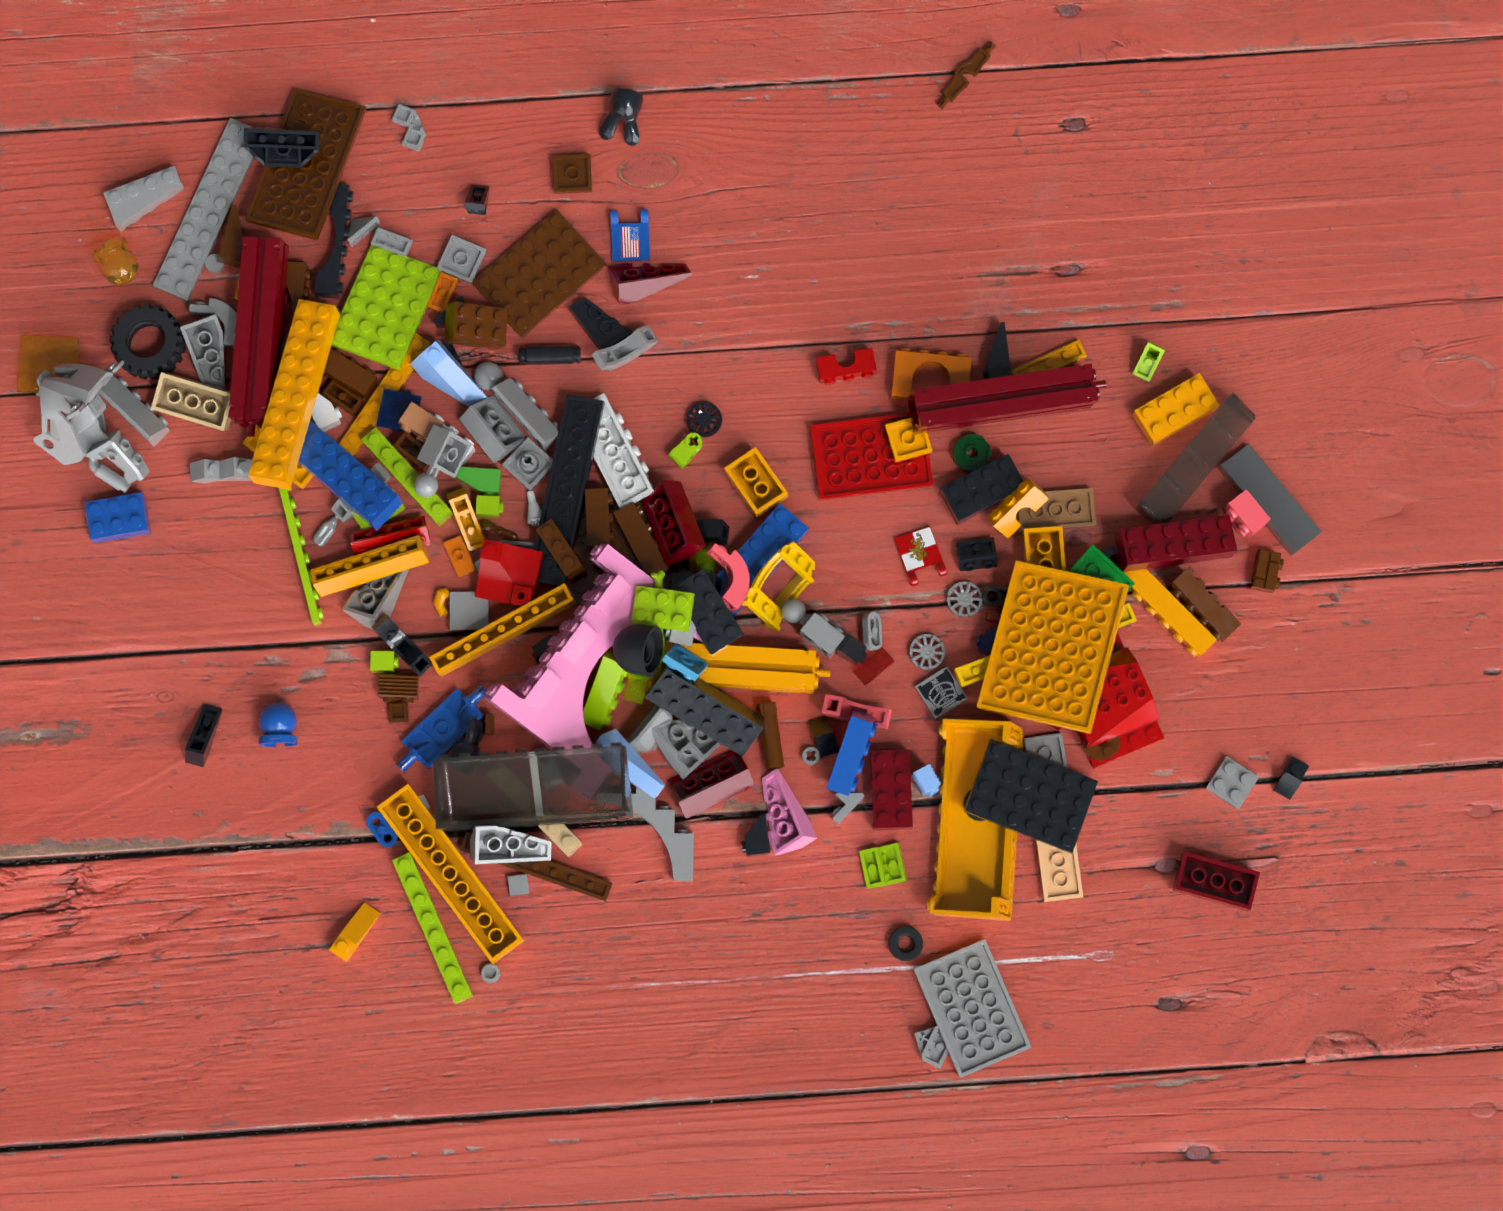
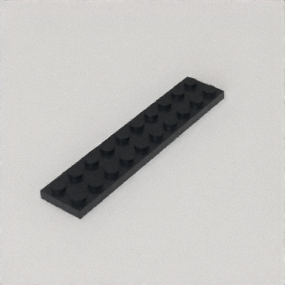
M567 394L539 526L553 519L574 550L585 498V489H587L605 402L603 400ZM537 532L534 550L544 552L537 583L553 586L566 584L568 577H566Z

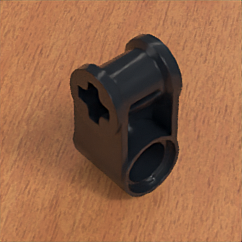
M987 589L982 596L983 604L987 607L1003 610L1008 589ZM988 593H993L996 596L995 602H990L987 599Z

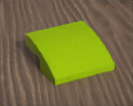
M900 843L859 851L867 889L908 881Z

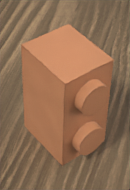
M413 402L410 403L398 422L403 431L408 434L410 432L417 435L416 439L423 444L433 425L442 428L444 424Z

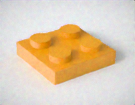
M912 418L885 425L895 462L932 452L927 433L913 434Z

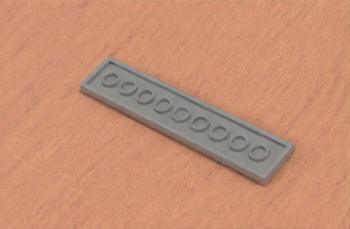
M232 118L229 119L154 281V288L184 301H189L205 267V260L211 254L232 204H234L255 158L244 148V128H252V126Z

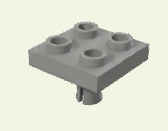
M527 438L502 466L531 491L551 470L553 459L530 438Z

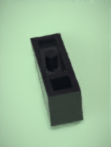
M1005 322L1000 323L985 365L986 367H983L984 379L1011 375Z
M206 704L203 705L185 748V763L204 768L216 734L222 709Z

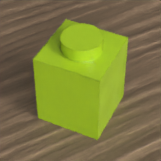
M477 495V518H500V513H504V502H501L500 496Z
M371 651L370 670L372 673H395L396 668H399V656H396L394 651Z

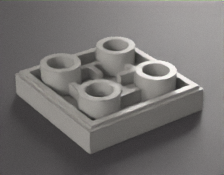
M450 592V631H475L489 625V600L476 598L475 592Z

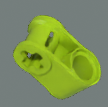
M697 433L688 434L669 453L668 457L683 469L702 448L701 436ZM691 439H692V440H696V439H697V444H698V445H697V446H695V445L690 446V444H691V443H690V440H691Z

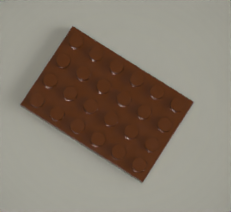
M556 209L474 279L472 285L492 307L507 309V323L522 339L606 267L607 264Z

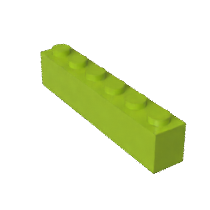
M376 427L361 439L368 450L438 527L453 516L452 511L436 493L431 497H421L415 492L414 481L419 474Z

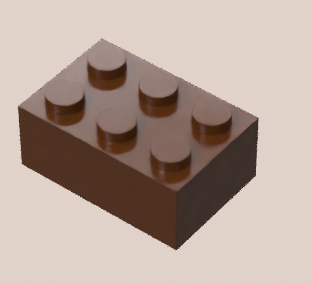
M453 302L446 305L444 343L494 350L506 346V308Z

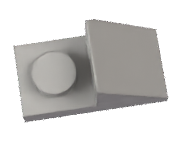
M835 793L834 796L845 806L843 808L839 806L832 813L834 815L832 821L838 825L860 803L865 795L863 793H850L849 796L841 793Z

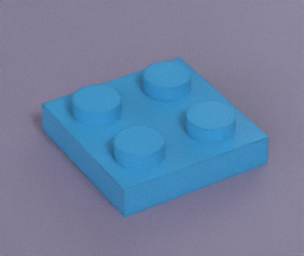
M675 644L662 660L669 668L678 670L683 673L685 678L694 681L698 679L709 665L707 661L679 644Z

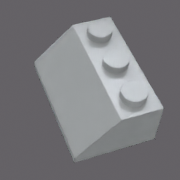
M494 395L471 405L459 418L493 463L506 458L527 439L526 435Z

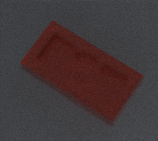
M881 647L857 667L853 673L866 687L895 661Z

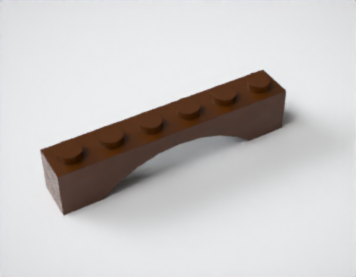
M288 261L286 287L291 296L294 317L298 300L309 298L307 282L311 280L312 271L307 263ZM288 332V334H287V337L285 338V340H284L283 343L281 344L280 363H281V359H282V356H283V352H284V349H285V345H286V342H287V338H288L289 332Z

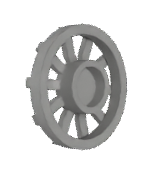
M958 582L950 588L947 594V605L950 611L959 617L973 616L982 606V593L972 582ZM962 585H968L966 591L963 590ZM959 586L961 593L957 592L955 588ZM970 587L975 589L972 593H969ZM951 592H954L958 597H950ZM978 592L979 598H972ZM950 600H957V603L951 606ZM972 601H979V605L976 606ZM958 605L961 606L959 613L954 610ZM971 605L976 610L970 612L969 606ZM963 607H966L968 614H962Z
M920 635L910 645V659L920 669H935L944 660V644L935 635ZM926 637L932 638L930 644H927ZM923 638L924 645H922L918 640ZM936 640L939 644L933 647L932 644ZM916 643L920 649L913 648L914 644ZM941 646L942 652L935 651L936 648ZM912 651L919 652V655L913 657ZM935 654L942 655L940 661L934 656ZM921 657L922 661L918 664L915 660ZM932 658L937 662V663H936L935 665H933V666H932V664H931V659H932ZM925 660H928L929 667L923 666Z

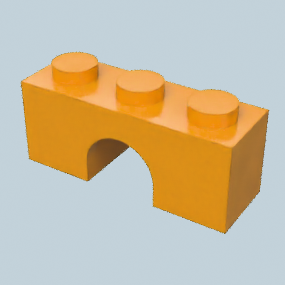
M1028 477L991 512L988 519L998 531L1009 538L1022 526L1016 518L1017 512L1024 507H1029L1036 512L1049 498L1043 489Z

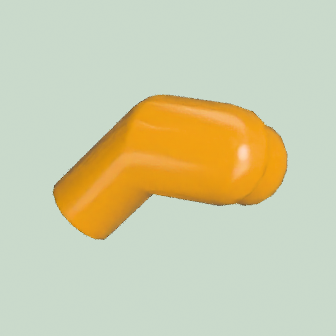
M447 588L437 590L433 600L439 617L448 614L444 605L445 599L450 596Z

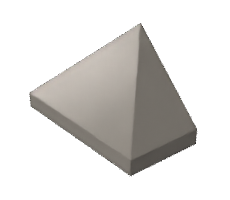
M378 217L352 219L347 239L351 247L381 224Z

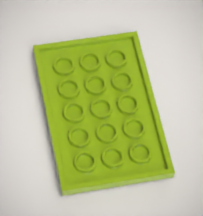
M371 245L340 314L331 346L400 371L442 271L438 270L437 267L408 256L403 257Z

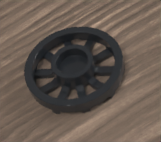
M696 403L687 414L688 428L692 433H697L703 438L711 437L721 428L722 414L717 406L712 403ZM699 406H704V412L701 411ZM707 406L712 407L709 413L707 412ZM695 408H697L699 414L693 413L692 411ZM716 410L718 415L711 416V414ZM690 415L697 417V419L690 420ZM719 418V424L712 421V419ZM697 422L698 424L693 429L691 427V423ZM711 424L717 426L714 431L710 427ZM699 427H702L701 433L696 432ZM705 428H708L710 433L704 434Z

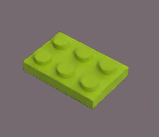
M636 586L631 624L656 626L660 629L689 632L695 594Z

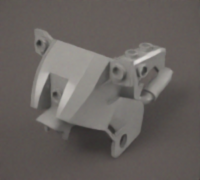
M122 360L117 364L113 362L105 370L84 364L59 365L54 367V372L58 377L45 369L37 379L39 392L36 393V396H40L42 433L36 435L33 441L63 465L78 463L84 457H89L88 466L95 473L94 475L118 491L121 490L125 493L132 482L143 480L150 471L142 456L133 450L130 442L120 435L121 432L119 430L105 434L107 427L103 412L106 410V404L98 393L109 382L113 374L122 367L124 361ZM47 419L50 420V432L47 431ZM44 440H50L54 447L47 446ZM104 457H107L125 473L124 478L105 465L99 464L98 459L102 460Z

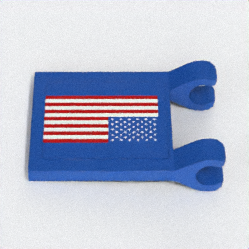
M648 209L641 210V223L619 224L618 211L612 210L610 212L612 262L650 261Z

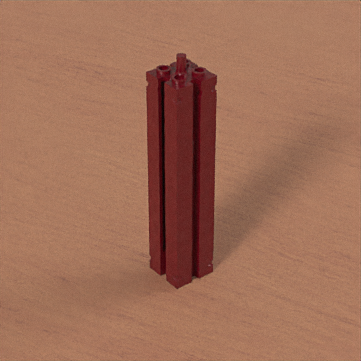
M243 236L228 418L234 420V423L239 424L240 427L248 428L247 437H255V425L262 428L279 370L289 245L284 243L281 238L265 237L264 239Z
M1091 363L1083 366L1078 365L929 387L926 389H915L907 397L909 412H911L913 434L1088 409L1099 401V388H1106V381L1093 382L1097 376Z

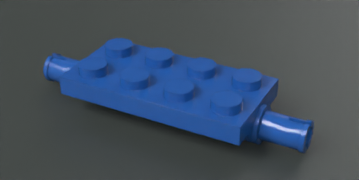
M479 684L469 696H465L457 688L401 741L409 750L396 763L397 766L405 773L415 761L420 760L427 769H430L453 747L457 739L462 738L467 733V725L471 717L476 718L478 722L484 717L476 708V704L486 695L485 692L487 690Z

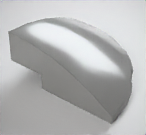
M668 719L652 728V734L660 750L683 780L721 745L681 719L673 720L672 722L671 719Z

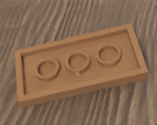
M1093 488L1046 491L1045 494L1049 499L1036 512L1029 507L1021 508L1018 511V521L1022 525L1019 527V533L1027 528L1062 526V529L1096 527Z

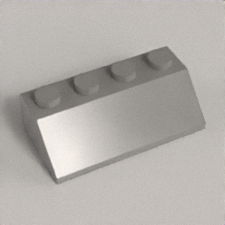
M112 376L109 382L100 389L99 395L155 447L170 431L167 427L169 423L162 416L157 418L153 414L155 410H152L148 403L144 405L140 401L141 396L134 390L130 392L126 388L128 384L121 377L117 380Z
M509 378L495 385L492 388L495 398L544 452L557 442L559 425L555 421L553 423L549 421L547 412L542 407L539 409L535 405L536 400L530 394L526 395L522 391L524 387L518 380L513 381Z

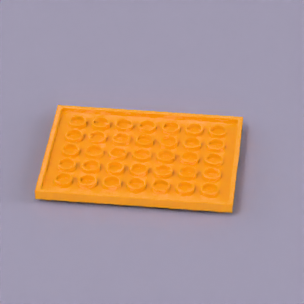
M1015 561L977 708L1091 734L1129 585Z

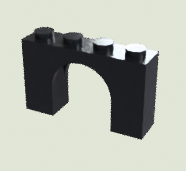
M696 520L706 546L714 545L715 543L717 545H727L730 527L724 520ZM691 557L672 564V580L669 582V590L695 574L690 572L689 569ZM706 573L720 595L722 580L716 573Z

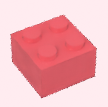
M1247 489L1229 502L1224 509V515L1230 516L1231 522L1237 526L1236 530L1239 535L1246 537L1247 540L1262 529L1271 519Z

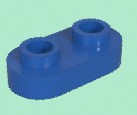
M371 813L366 820L368 828L383 847H393L398 840L397 834L381 813ZM375 819L380 820V824L378 826H375L373 824ZM391 835V840L385 841V836Z

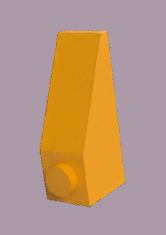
M465 487L448 493L449 503L468 550L472 551L482 547L484 536Z
M364 902L329 950L348 962L381 913Z

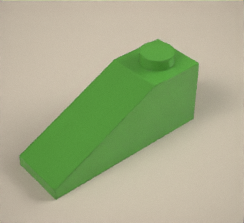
M460 467L454 478L478 493L484 494V496L500 495L501 469Z

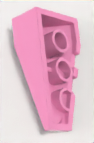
M775 769L763 777L764 801L767 802L768 810L766 820H769L770 829L768 831V839L774 854L780 855L803 848L817 839L810 820L779 769Z

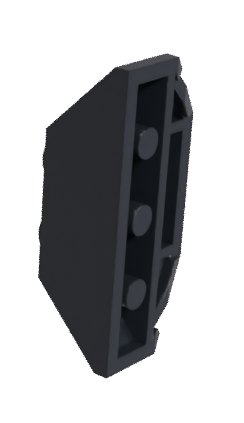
M290 127L244 128V148L263 166L302 168L320 150V131Z

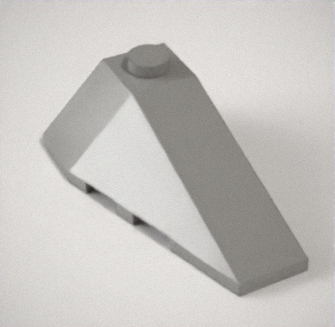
M210 315L182 324L180 329L200 381L225 389L223 331L217 315Z
M409 569L367 582L359 591L356 590L351 594L342 610L365 627L373 629L372 626L384 614L389 618L391 617Z
M479 825L474 827L470 838V859L474 864L551 860V841L497 825Z

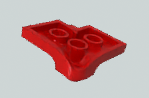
M484 539L480 554V568L475 597L521 607L531 602L536 590L544 552ZM520 593L525 594V597L522 600L519 599Z

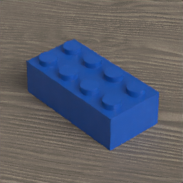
M853 711L826 789L849 796L850 791H855L859 780L855 776L857 773L861 774L865 762L862 756H867L871 745L868 739L869 737L873 738L878 725L874 723L875 717Z

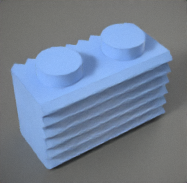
M930 764L912 774V778L922 796L927 795L931 797L938 793V787L941 782L938 781L939 778H936L937 775H935Z

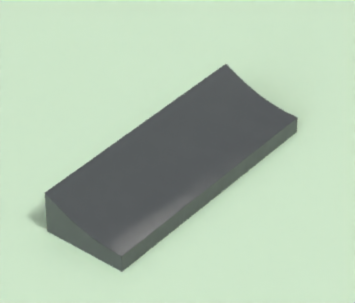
M1249 444L1218 468L1239 494L1247 489L1271 518L1266 527L1290 556H1293L1321 533V530Z

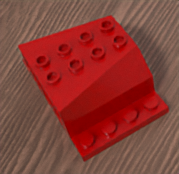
M1118 633L1115 638L1091 734L1077 731L1080 740H1083L1087 749L1097 745L1102 746L1103 743H1107L1106 741L1120 736V747L1111 758L1094 760L1088 756L1093 769L1164 739V735L1157 722L1159 716L1152 693L1137 660L1128 648H1124Z

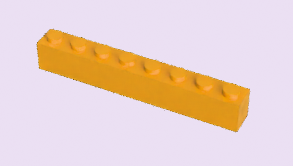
M564 583L429 658L437 674L443 677L577 603L568 586Z

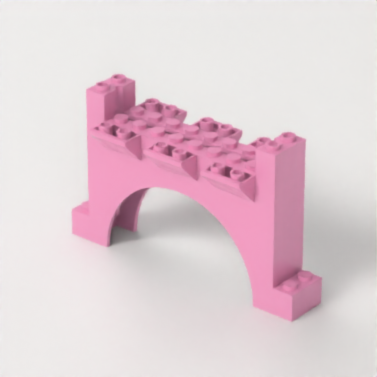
M608 544L596 545L590 552L592 556L589 559L606 573L599 574L593 581V584H595L591 590L588 589L583 594L581 605L573 613L575 617L568 621H563L558 628L560 632L557 636L550 638L547 643L549 646L547 648L548 653L545 651L539 658L540 664L538 666L534 665L533 668L530 666L524 673V680L521 683L518 682L512 691L504 685L496 683L495 685H490L485 692L487 694L485 697L487 701L575 767V770L571 769L566 775L565 779L567 780L565 784L580 796L589 800L613 768L601 758L588 737L583 718L585 686L598 659L614 644L619 632L632 625L631 620L636 586L655 588L654 579ZM695 630L693 641L696 643L701 641L703 643Z

